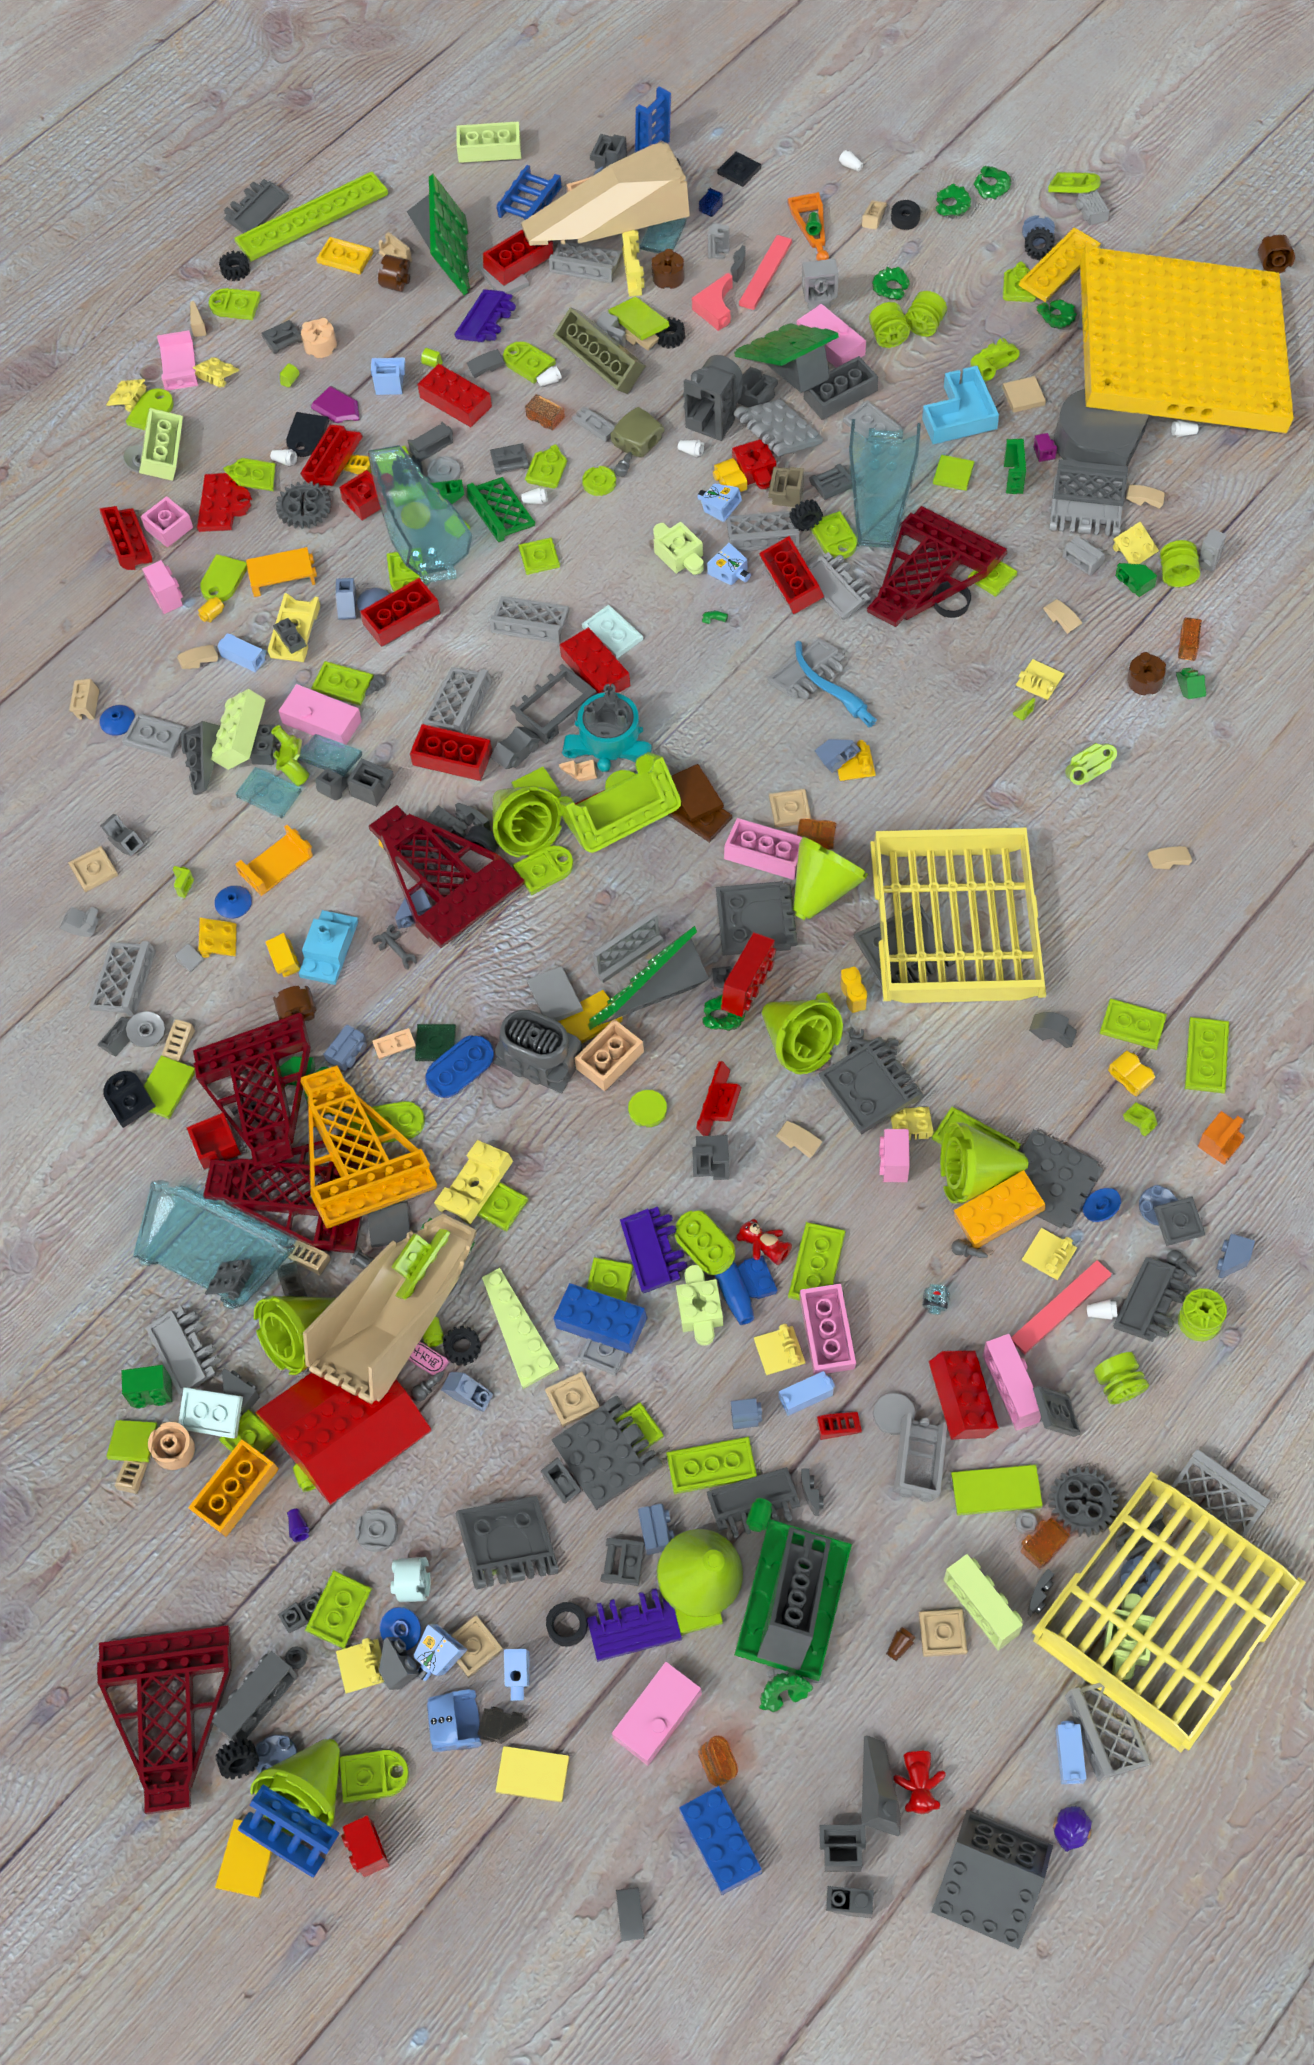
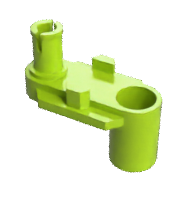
M1000 338L997 341V345L994 343L989 344L987 348L974 355L970 364L972 367H978L984 381H989L995 376L996 370L1007 367L1009 363L1017 360L1020 352L1014 344H1009L1005 338H1002V340Z
M277 725L271 731L281 742L280 751L276 750L273 754L277 760L276 769L281 770L296 786H300L309 777V773L298 762L302 740L294 735H288L280 725Z
M1094 743L1071 757V763L1065 770L1066 777L1076 785L1089 782L1111 768L1112 761L1117 756L1116 748L1109 743ZM1081 770L1080 777L1074 779V772Z

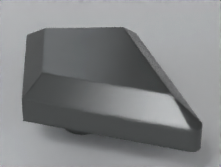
M731 966L712 968L714 987H724V983L732 971Z

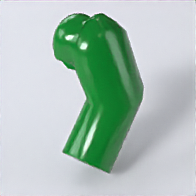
M716 610L705 612L702 615V622L710 624L711 619L725 623L728 619V614Z

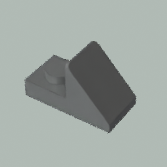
M558 1457L540 1470L545 1482L553 1488L564 1504L581 1491Z

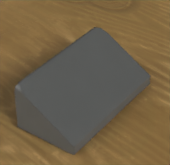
M121 1017L98 1043V1046L116 1057L130 1041L126 1032L127 1023L130 1019Z

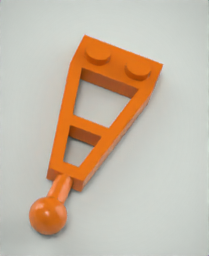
M819 192L788 198L791 215L811 247L817 248V261L829 259L828 252L823 249V246H825L823 204ZM818 209L822 229L820 231V238L814 239L806 231V224L799 213Z

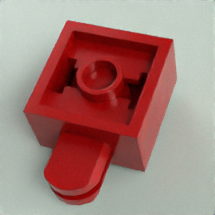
M758 439L733 447L732 458L743 472L747 485L756 483L759 489H768L771 484L773 469L776 467V461L768 445L763 443L762 439Z
M366 470L340 486L339 489L342 501L363 521L390 504L387 492L394 488V482L390 474L385 473L376 479Z

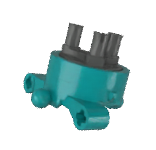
M606 684L603 693L590 697L580 707L577 717L578 721L575 720V726L579 729V735L569 734L565 736L562 755L567 758L593 755L595 758L600 759L597 763L598 769L601 772H607L611 768L610 760L623 758L636 763L638 757L647 752L651 753L652 745L650 743L637 741L639 734L643 732V727L639 725V713L634 702L625 695L615 693V685L611 684L610 688V684Z

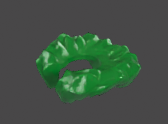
M983 166L980 170L981 174L974 181L975 188L984 199L987 197L996 199L1007 192L1011 186L1009 174L992 166ZM982 176L993 177L997 180V183L995 185H988L982 180Z
M955 183L937 192L936 201L939 205L936 206V212L942 216L963 215L971 206L969 193L964 187L956 186ZM947 198H954L957 201L953 206H948L942 202Z
M886 267V269L879 271L875 275L872 284L873 290L878 296L887 297L889 300H901L905 295L904 290L909 287L910 281L902 268L896 267L891 269ZM889 281H896L902 288L891 289L887 286V283Z
M1061 299L1051 301L1050 307L1046 302L1036 307L1038 314L1042 315L1045 322L1057 329L1071 325L1077 315L1074 310L1075 306ZM1058 309L1061 314L1054 315L1051 312Z
M723 994L705 1002L704 1013L706 1017L702 1018V1023L707 1028L730 1031L737 1029L744 1021L745 1015L740 1017L727 1012V1017L722 1019L711 1015L712 1011L721 1010Z
M789 1672L788 1674L777 1673L765 1685L764 1691L761 1693V1705L759 1708L776 1712L784 1704L779 1695L781 1692L787 1690L790 1699L793 1702H799L808 1697V1693L813 1690V1686L806 1678L796 1675L794 1672Z

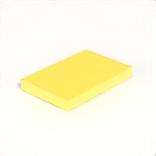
M503 1746L495 1792L562 1803L569 1756Z

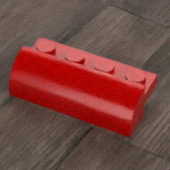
M330 424L300 473L303 479L308 484L313 481L314 486L319 483L320 487L324 485L334 486L363 438L361 432L346 431L342 425Z
M117 506L100 508V515L120 566L126 570H135V565L152 563V555L134 509L118 510Z

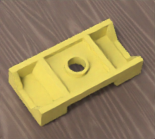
M632 230L622 233V250L629 297L642 295V288H645L644 278H641V276H644L643 266H640L636 254L639 253V243H636L639 240L638 230Z
M284 593L275 624L289 618L292 623L298 624L296 626L297 632L307 645L313 622L317 620L319 613V598L314 597L310 602L297 601L289 594ZM273 630L268 646L270 658L304 662L308 645L291 654L276 631Z
M479 1140L475 1142L466 1155L469 1160L450 1188L444 1187L434 1202L439 1211L447 1210L452 1212L467 1224H471L513 1162L509 1153ZM474 1181H479L477 1186L471 1187Z

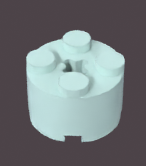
M426 1557L393 1560L392 1571L394 1573V1581H391V1593L396 1594L397 1601H427L425 1596L430 1594L431 1577L430 1573H426L425 1566H429Z

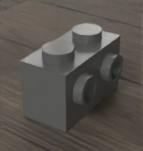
M259 724L250 755L252 764L274 765L275 757L273 754L276 750L278 751L277 743H280L271 733L276 725Z

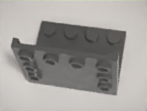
M967 1810L931 1913L1019 1949L1045 1880L1053 1845Z

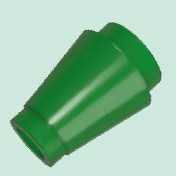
M812 212L809 214L806 231L809 235L816 236L820 233L822 226L819 215L816 212Z

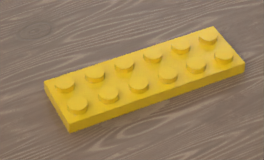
M1074 227L1020 280L1019 286L1046 302L1080 268V260L1085 246L1100 248L1101 243Z

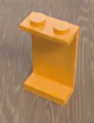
M307 547L246 560L254 597L261 596L259 587L310 577L312 585H316L314 579L317 577L316 568L311 565L315 564L312 553L309 554Z
M285 825L286 835L247 865L242 860L235 864L238 874L261 896L313 857L311 844L306 839L302 840L295 828L291 829L288 825Z

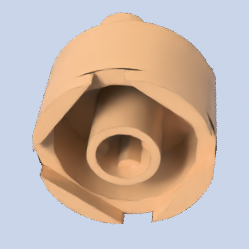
M326 318L305 322L302 325L301 336L305 352L308 355H314L315 358H324L333 353L332 350L336 349L337 342L334 328Z
M166 1422L150 1434L148 1449L159 1466L167 1470H177L189 1465L195 1452V1444L188 1431L181 1424Z

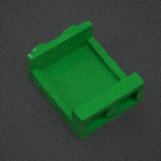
M1006 439L1004 467H1014L1008 470L1006 494H1023L1026 476L1024 439Z

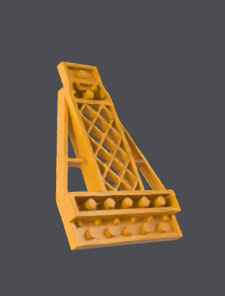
M337 1065L301 1077L300 1082L308 1096L310 1192L326 1228L437 1189V1183L429 1169L430 1164L423 1150L414 1146L363 1101L344 1080ZM347 1106L353 1108L352 1115L342 1112V1108ZM331 1113L336 1115L334 1121L323 1118L324 1114ZM366 1113L388 1133L377 1136ZM338 1117L348 1119L347 1126L337 1123ZM352 1121L362 1125L360 1131L350 1128ZM324 1124L331 1126L329 1132L327 1131ZM313 1127L317 1128L329 1152L328 1155L316 1159L314 1158ZM333 1128L344 1131L342 1137L331 1134ZM346 1133L357 1136L355 1142L344 1139ZM360 1137L370 1141L368 1147L358 1144ZM395 1138L411 1153L389 1160L381 1143ZM333 1141L339 1142L337 1148H335ZM341 1144L352 1147L350 1153L339 1150ZM355 1149L365 1152L363 1159L352 1155ZM368 1154L378 1157L376 1163L365 1159ZM340 1156L347 1159L345 1164H343ZM350 1160L360 1164L358 1170L347 1166ZM332 1161L341 1178L315 1187L314 1166ZM363 1165L369 1167V1168H366V1169L361 1170V1168H362Z

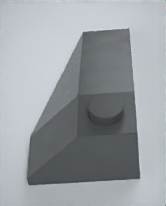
M201 721L181 732L182 752L187 757L185 764L186 767L190 768L189 779L194 795L207 790L215 764L211 760L212 748L216 743V734L220 729V725Z

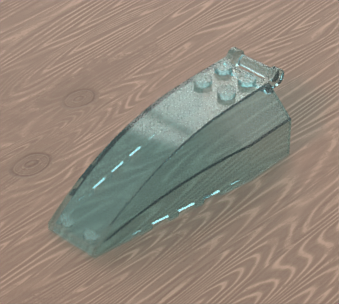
M852 419L849 469L858 546L894 547L918 466L921 423H917V435L903 440V430L884 431L874 430V428H869V437L866 438L855 431V419ZM874 437L897 438V440H895V439H878V438H874Z
M400 445L368 450L373 480L391 542L404 564L418 574L425 585L445 579H456L457 574L454 566L469 554L473 536L458 511L447 499L440 495L437 487L434 488L430 484V479L427 476H423L418 465L413 462ZM444 570L447 571V572H444V573L428 575L429 573H434V572H439V571H444Z

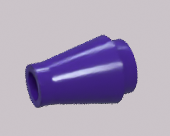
M297 1508L289 1510L287 1512L289 1537L294 1542L306 1540L309 1537L310 1529L300 1514V1510Z

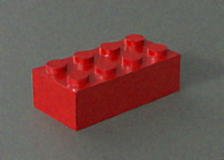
M522 229L484 252L483 268L505 286L520 275L549 259L553 255V241L548 240V245H529Z
M438 364L418 383L421 399L470 428L492 407L489 392L441 364Z
M790 536L759 553L766 569L793 615L824 598L819 584Z
M417 578L361 610L360 614L363 625L382 647L440 614L438 599L423 581Z
M589 627L559 644L561 658L578 677L596 690V694L603 693L606 684H610V688L611 684L615 685V693H620L630 687L629 672Z
M422 724L410 751L413 766L481 781L492 755V746L489 739Z
M753 932L724 983L721 1010L743 1017L744 1013L750 1010L753 997L756 998L759 994V986L761 984L764 985L767 972H771L773 969L774 961L772 959L776 953L774 939Z
M975 1350L941 1351L928 1361L951 1440L986 1438L999 1429Z

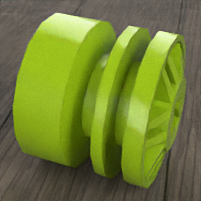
M932 291L919 292L905 314L910 331L922 337L932 336L947 312L946 302L941 296Z
M886 302L878 305L871 311L869 323L879 346L883 348L896 347L908 338L910 328L899 304Z
M1177 540L1168 543L1161 549L1160 559L1164 583L1172 587H1185L1199 579L1198 550L1194 543L1186 540Z
M1204 1288L1193 1290L1186 1296L1178 1315V1325L1181 1332L1194 1341L1205 1342L1213 1339L1219 1333L1225 1320L1227 1305L1224 1299L1213 1290Z
M1133 1352L1115 1355L1100 1363L1093 1371L1099 1384L1107 1385L1103 1392L1105 1395H1108L1107 1400L1111 1405L1129 1401L1149 1388L1148 1381L1144 1379V1373L1142 1371L1135 1372L1140 1365Z

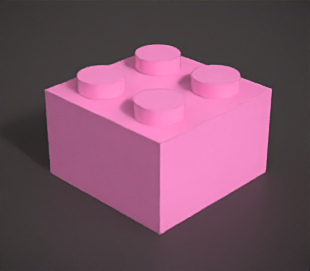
M167 496L141 516L145 530L167 548L193 528L189 514Z
M160 560L142 569L150 592L163 614L183 606L181 601L183 596L178 588L179 584L175 577L172 578V572L168 565L164 566Z
M884 1129V1136H880L879 1174L883 1175V1182H908L910 1167L908 1129Z

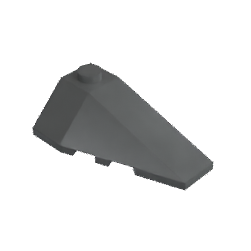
M866 1735L864 1736L861 1824L900 1836L901 1812L885 1742Z

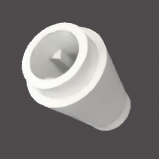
M845 150L839 158L841 165L857 172L863 167V163L851 151Z
M551 366L536 377L540 387L559 382V379L562 378L557 366Z
M1177 420L1172 423L1171 433L1176 437L1197 434L1198 424Z
M680 440L678 450L695 457L702 456L704 443L700 440Z
M292 449L271 451V459L284 465L291 466L297 461V454Z
M539 487L522 493L523 504H544V502H548L546 488Z
M1109 1299L1087 1305L1088 1317L1112 1320V1318L1117 1317L1116 1301Z

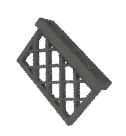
M1059 459L1054 499L1123 506L1128 467ZM1060 475H1066L1070 479L1064 482ZM1084 477L1087 481L1081 483L1078 478ZM1101 479L1105 483L1099 486L1095 480ZM1119 481L1122 482V485L1116 487L1113 482ZM1074 482L1077 487L1072 489L1068 484ZM1090 483L1095 487L1091 491L1086 488ZM1109 486L1112 491L1106 493L1103 488ZM1063 487L1068 491L1066 494L1058 493V490ZM1082 489L1086 494L1081 496L1076 492ZM1099 491L1103 496L1098 498L1093 494ZM1116 493L1120 500L1112 499L1110 496Z

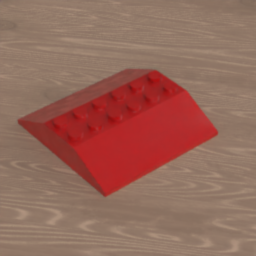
M311 1372L255 1412L329 1505H332L432 1431L405 1389L396 1379L380 1401L375 1400L370 1404L359 1398L358 1395L355 1396L342 1389L341 1386H337L325 1380L324 1377Z

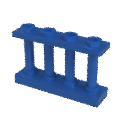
M660 86L656 89V100L648 108L640 104L636 107L635 153L652 144H657L660 140L666 143L670 142L671 92Z
M526 165L520 171L517 179L513 181L509 190L505 192L501 201L497 203L498 217L502 218L508 212L526 220L553 201L562 188L561 175L554 174L551 179L546 180L532 175L530 165ZM528 181H532L546 187L544 190H538L526 186ZM523 191L538 196V198L532 201L518 195ZM513 202H517L531 208L525 212L511 207Z
M263 1784L249 1805L256 1809L255 1813L248 1812L238 1827V1831L314 1878L325 1861L320 1856L321 1851L327 1855L340 1833ZM263 1815L273 1820L275 1824L271 1825L263 1820ZM284 1827L294 1834L293 1838L282 1832V1828ZM303 1839L314 1846L313 1849L310 1850L300 1843Z

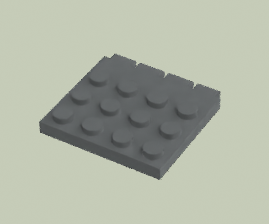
M783 881L716 887L723 956L741 954L753 932L774 939L776 951L791 950V946L798 945L790 884H783Z
M1033 1129L1021 1153L1028 1158V1168L1025 1169V1173L1045 1203V1210L1036 1216L1061 1229L1063 1226L1071 1228L1077 1218L1076 1214L1080 1213L1086 1202L1084 1197L1088 1198L1095 1186L1094 1182H1097L1103 1168L1097 1165L1098 1161Z

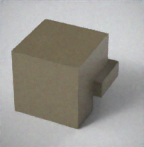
M774 467L769 489V498H772V505L795 507L796 504L800 505L804 487V468L790 467L788 469Z

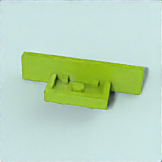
M439 1229L430 1244L419 1235H412L391 1267L406 1279L395 1295L397 1298L406 1300L413 1294L414 1287L418 1281L423 1279L428 1266L436 1260L440 1248L447 1243L450 1231Z

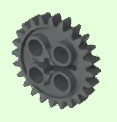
M298 481L297 486L291 484L290 489L285 487L286 492L281 491V496L277 497L276 511L279 519H282L283 523H287L288 527L294 525V529L298 526H301V529H303L306 525L310 528V524L317 526L316 522L322 523V518H327L326 513H330V508H332L328 491H325L324 486L320 487L319 483L314 486L313 481L309 484L306 481L300 484Z
M1077 1467L1076 1473L1069 1469L1068 1476L1062 1472L1060 1475L1061 1480L1056 1478L1054 1481L1056 1486H1051L1050 1491L1053 1493L1048 1496V1499L1052 1500L1048 1507L1055 1508L1051 1512V1516L1058 1515L1056 1524L1063 1522V1530L1070 1527V1534L1077 1530L1079 1537H1081L1083 1531L1090 1537L1092 1530L1098 1535L1100 1532L1099 1527L1106 1531V1523L1112 1525V1518H1116L1117 1515L1114 1510H1117L1119 1505L1114 1502L1118 1500L1119 1496L1112 1495L1116 1488H1109L1111 1480L1103 1481L1105 1474L1099 1477L1096 1476V1469L1092 1474L1089 1473L1088 1467H1086L1084 1472H1081L1080 1467ZM1075 1486L1078 1488L1079 1492L1072 1493L1069 1491L1068 1487ZM1090 1490H1098L1101 1496H1093ZM1081 1499H1085L1086 1505L1082 1504ZM1074 1507L1077 1513L1070 1514L1066 1508ZM1095 1510L1098 1513V1517H1091L1088 1511Z

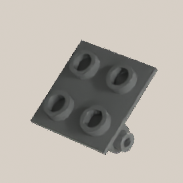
M251 1259L222 1262L214 1278L210 1281L205 1295L228 1293V1298L231 1300L239 1298L242 1289H244L245 1284L253 1273V1266L250 1265Z

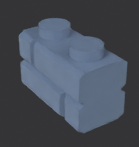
M345 1025L324 1052L325 1060L333 1066L337 1065L344 1072L348 1067L353 1066L358 1053H362L367 1046L365 1035L353 1027Z
M663 1504L639 1508L638 1514L646 1554L651 1555L662 1552L665 1546L674 1538L673 1530L668 1531L667 1523L671 1522L669 1510H664Z

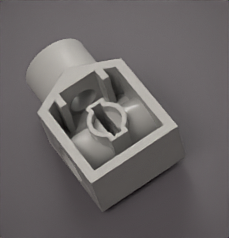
M835 259L802 263V290L810 311L820 304L830 309L831 300L838 297V269Z

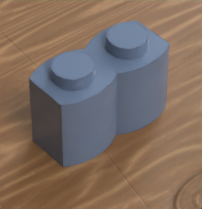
M756 1398L731 1401L733 1430L758 1427V1422H762L761 1402H757Z

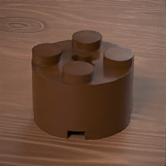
M1286 235L1266 236L1262 239V243L1258 248V257L1264 270L1281 274L1285 272L1288 266L1291 267L1293 265L1295 253Z
M665 249L664 252L652 258V277L656 286L665 289V287L674 289L683 283L685 276L684 259L680 254L672 249Z
M386 254L381 261L383 268L382 270L379 269L378 284L383 288L402 292L405 284H409L410 274H408L410 260Z
M1143 652L1135 657L1130 663L1127 677L1130 689L1139 695L1158 693L1163 687L1166 663L1148 652Z
M299 986L288 987L278 992L279 996L277 998L276 996L273 997L279 1020L298 1013L303 1014L305 1021L315 1018L316 1007L308 986H305V989H300Z

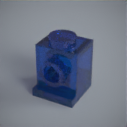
M709 187L708 192L699 201V211L713 217L723 206V193Z

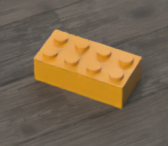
M1023 1170L955 1209L954 1217L973 1248L978 1249L1045 1210V1203Z
M241 1439L188 1508L223 1536L227 1537L279 1468L271 1460Z

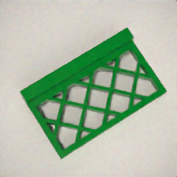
M503 477L477 486L474 483L467 484V499L498 543L504 541L507 535L535 526V521ZM501 484L504 488L502 490L494 488V486ZM487 490L489 491L488 495L480 493V491ZM492 492L501 494L499 498L490 496ZM503 495L511 497V501L502 499ZM488 500L497 502L496 506L489 505ZM500 503L508 505V509L500 508ZM511 507L519 508L520 511L515 512L510 509ZM496 512L504 513V518L497 516ZM511 515L517 517L516 521L507 519V516ZM520 518L526 519L528 522L522 523L518 521ZM506 523L514 526L512 528L506 529L504 527V524Z

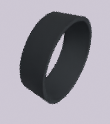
M948 581L943 582L933 592L932 596L934 597L953 586ZM966 587L959 592L967 600L965 607L959 610H946L935 603V610L940 615L948 618H956L963 615L968 610L971 602L969 588Z

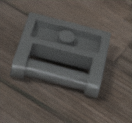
M291 320L261 333L262 338L273 354L278 353L279 350L289 345L303 341L301 333L298 332Z
M523 443L490 449L496 475L504 471L529 468Z
M841 464L835 465V468L822 474L809 477L811 485L815 486L824 500L853 488L855 483Z
M607 1538L604 1574H601L600 1581L607 1584L639 1586L645 1543ZM619 1547L622 1548L618 1575H613L615 1551Z

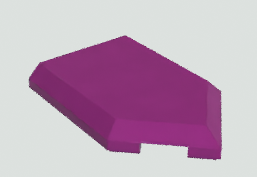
M329 386L311 405L312 410L327 416L335 423H343L345 420H360L358 401L333 386Z

